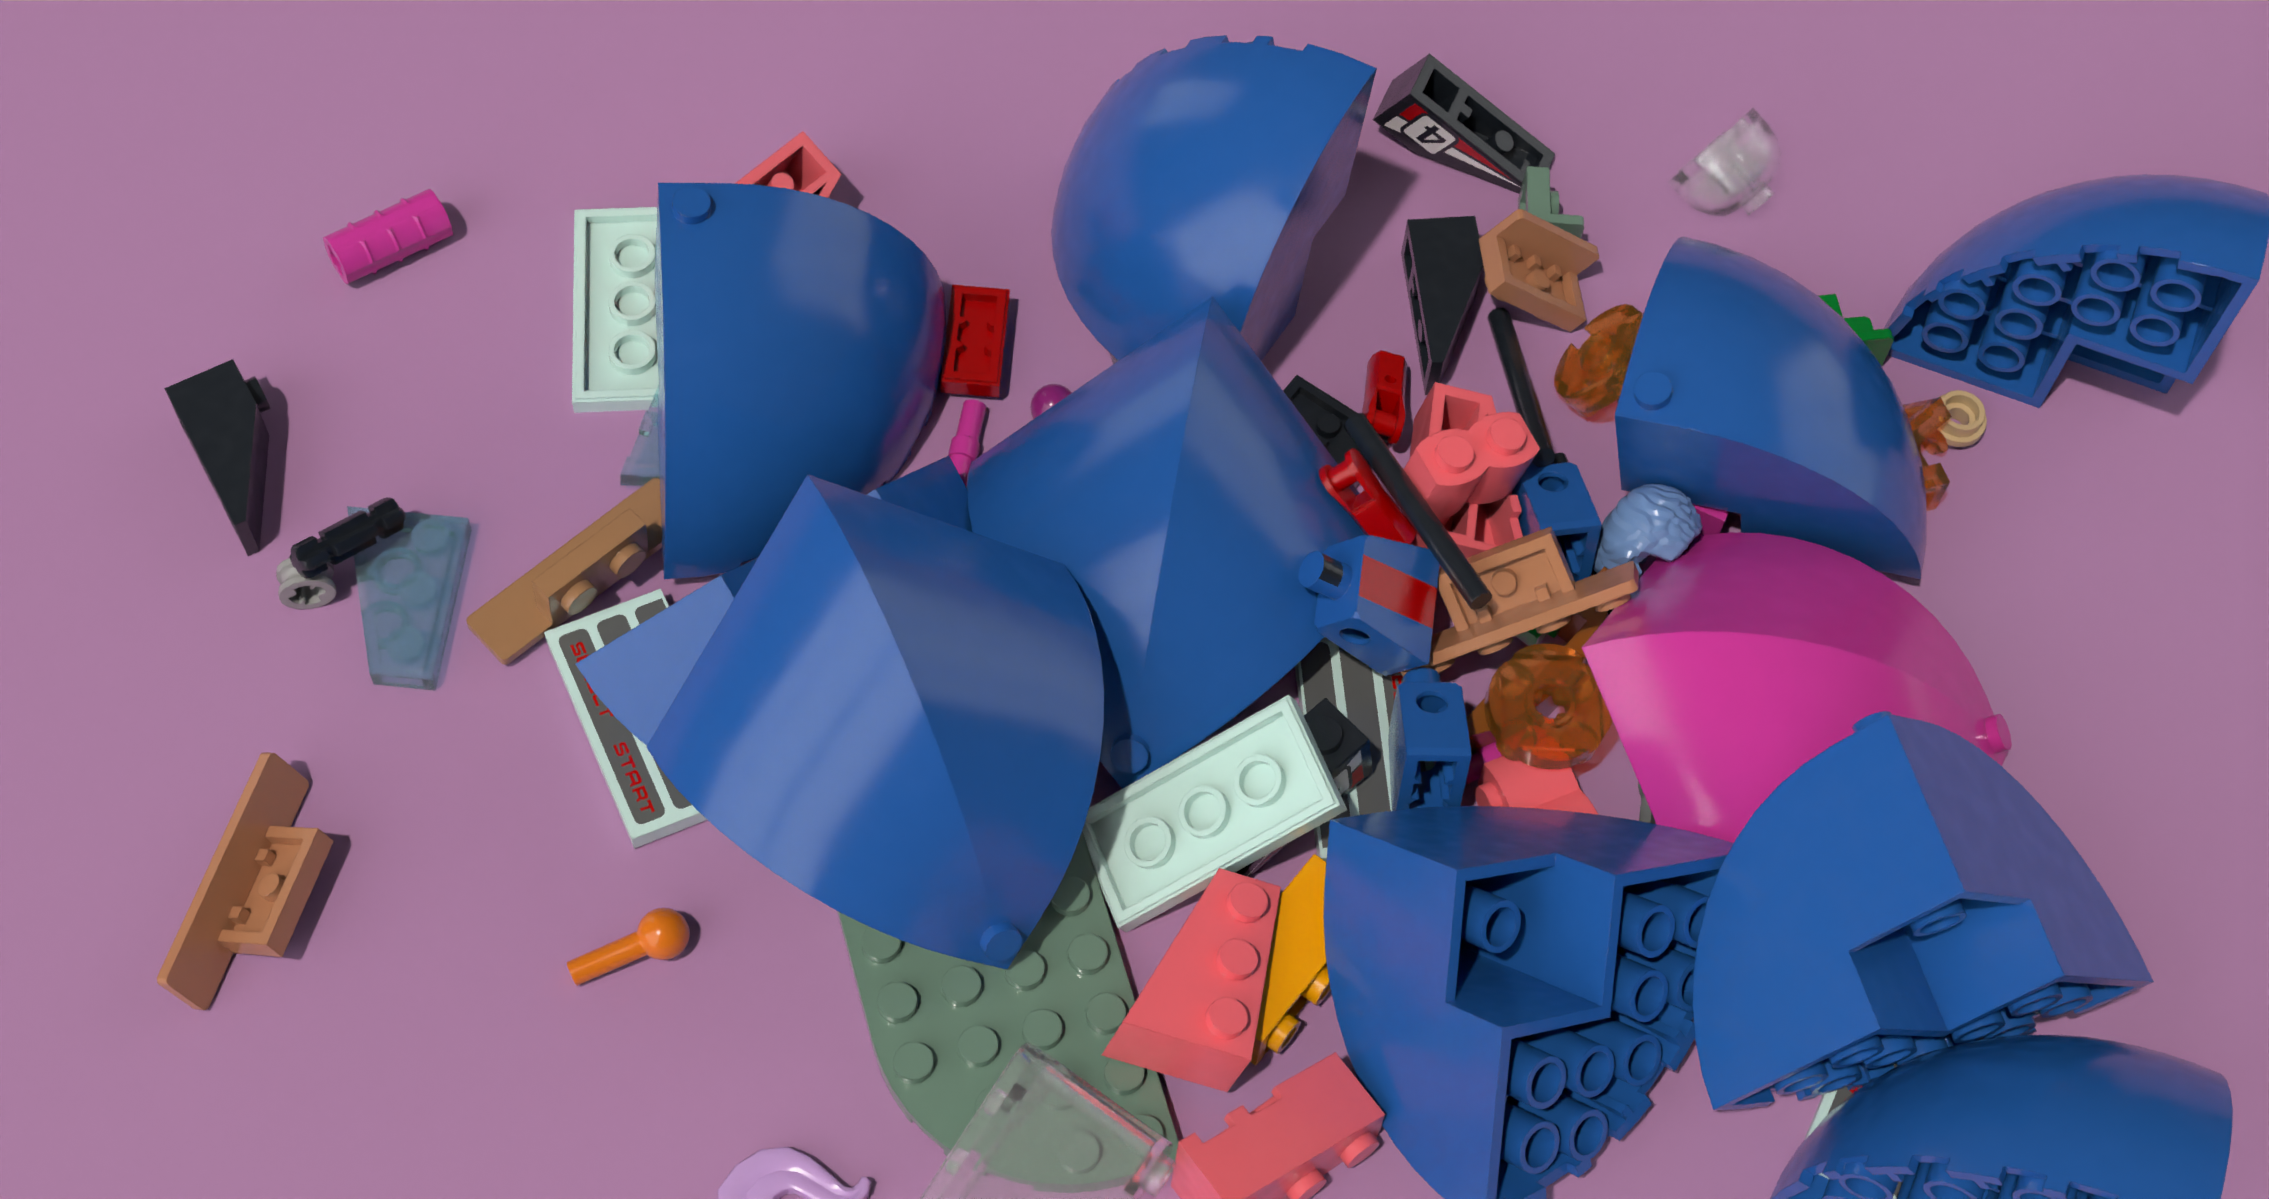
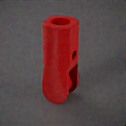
M1380 350L1371 356L1367 364L1362 413L1365 414L1378 434L1387 436L1388 443L1396 445L1401 436L1406 415L1404 397L1407 363L1404 356Z
M1354 448L1348 450L1345 453V460L1334 467L1326 464L1319 469L1321 482L1327 492L1350 514L1365 535H1373L1406 544H1411L1417 534L1415 528L1383 488L1358 450ZM1358 481L1364 491L1355 496L1349 486Z

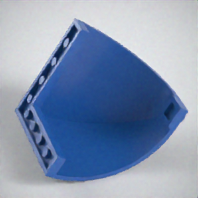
M1213 296L972 461L967 477V501L973 533L1062 563L1078 584L1096 630L1102 661L1104 725L1100 762L1122 789L1171 762L1225 725L1284 677L1324 638L1323 635L1318 633L1314 624L1318 593L1300 584L1298 579L1299 568L1309 553L1313 551L1323 553L1328 546L1365 535L1350 514L1327 492L1321 482L1319 469L1326 464L1334 467L1338 465ZM1353 484L1349 486L1355 496L1359 494Z
M807 474L646 748L676 789L710 823L747 854L806 894L866 926L899 940L948 956L1008 969L1042 917L1063 879L1081 836L1093 796L1100 761L1104 725L1102 661L1096 630L1078 584L1064 564Z

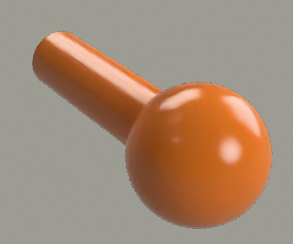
M665 907L653 909L641 919L636 932L567 961V967L574 983L578 986L646 955L658 960L672 959L678 956L687 946L690 936L689 926L683 915L674 909Z

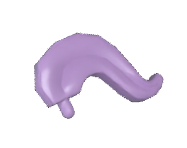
M789 1147L761 1149L735 1165L718 1189V1199H779L785 1194H796L803 1199H867L871 1190V1181L867 1177H861L859 1183L855 1186H843L811 1157Z

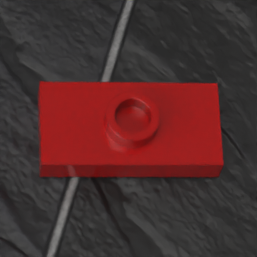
M952 285L941 374V393L987 397L1000 396L1010 289Z

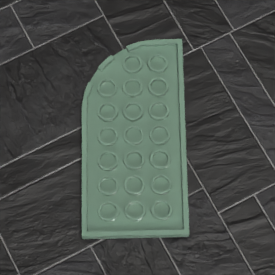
M1083 831L1056 893L1008 969L924 949L866 926L837 911L870 1040L881 1075L893 1099L911 1123L914 1121L929 1138L944 1149L946 1156L988 1179L992 1175L1013 1183L1034 1186V1191L1051 1193L1093 1192L1173 1172L1178 1138L1157 1072L1101 1056L1134 1004L1135 999Z

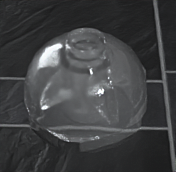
M1753 107L1742 115L1734 126L1729 130L1723 131L1667 182L1693 209L1709 216H1727L1741 207L1750 215L1775 193L1768 184L1780 169L1781 151L1778 139L1768 123Z

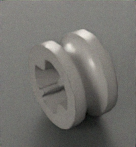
M290 558L282 561L276 570L277 580L281 584L278 590L281 603L295 609H313L330 603L336 595V585L331 580L334 574L333 564L328 562L326 563L328 566L326 571L312 578H303L296 568L292 566Z

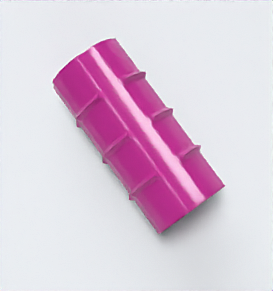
M427 189L408 199L401 198L399 203L382 211L375 210L373 215L358 222H348L347 227L323 237V241L334 268L346 284H349L370 273L375 275L377 270L396 261L402 262L403 258L422 249L428 250L429 246L452 236L453 232L443 205L431 189Z

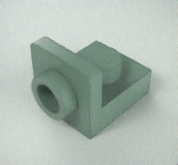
M1527 166L1518 197V209H1523L1581 238L1584 230V218L1579 215L1558 214L1559 192L1550 191L1549 168Z

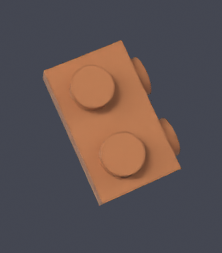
M1523 209L1514 211L1479 238L1485 271L1484 280L1490 295L1569 332L1586 321L1577 275L1599 259L1597 246Z

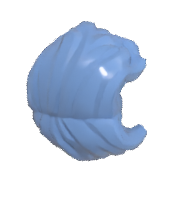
M1646 484L1631 490L1628 495L1618 501L1617 506L1603 521L1593 570L1599 573L1603 567L1611 569L1634 561L1640 576L1642 570L1638 563H1646L1648 555L1659 557L1669 563L1678 558L1688 548L1693 539L1700 534L1703 527L1700 514L1696 512L1695 507L1691 503V498L1686 497L1684 493L1674 487L1660 484Z

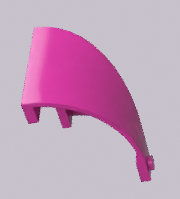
M1734 532L1696 536L1688 545V548L1670 563L1657 557L1640 577L1638 590L1630 593L1631 598L1626 603L1614 608L1582 646V650L1656 824L1691 831L1732 843L1735 842L1754 812L1778 785L1804 763L1830 746L1854 733L1853 725L1871 714L1889 711L1892 715L1922 720L1941 726L1980 748L2001 766L2009 752L2008 750L2012 746L2010 731L2005 719L2001 714L1994 715L1988 698L1970 662L1957 642L1930 611L1909 592L1884 574L1855 558L1828 547L1792 537L1764 533Z

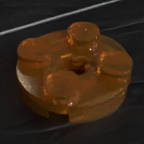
M1621 304L1604 311L1594 318L1584 328L1591 336L1582 344L1580 349H1577L1571 343L1558 363L1554 376V387L1565 398L1566 402L1583 417L1594 415L1600 409L1610 405L1620 397L1636 336L1644 314L1633 305Z
M1534 644L1515 652L1512 659L1503 663L1497 669L1486 691L1484 711L1490 732L1496 738V747L1502 756L1508 760L1522 761L1527 765L1541 769L1568 768L1576 764L1585 763L1592 758L1608 733L1613 720L1591 668L1583 663L1585 656L1572 648L1558 644ZM1543 694L1552 695L1554 705L1564 706L1565 713H1558L1556 718H1548L1538 712L1534 705L1539 704Z

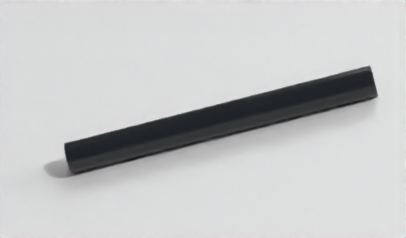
M1495 308L1488 314L1487 320L1516 413H1520L1540 447L1532 463L1537 467H1545L1554 461L1555 452L1510 313L1505 308Z
M1357 413L1351 416L1345 422L1344 429L1472 610L1485 606L1491 600L1492 593L1365 414Z

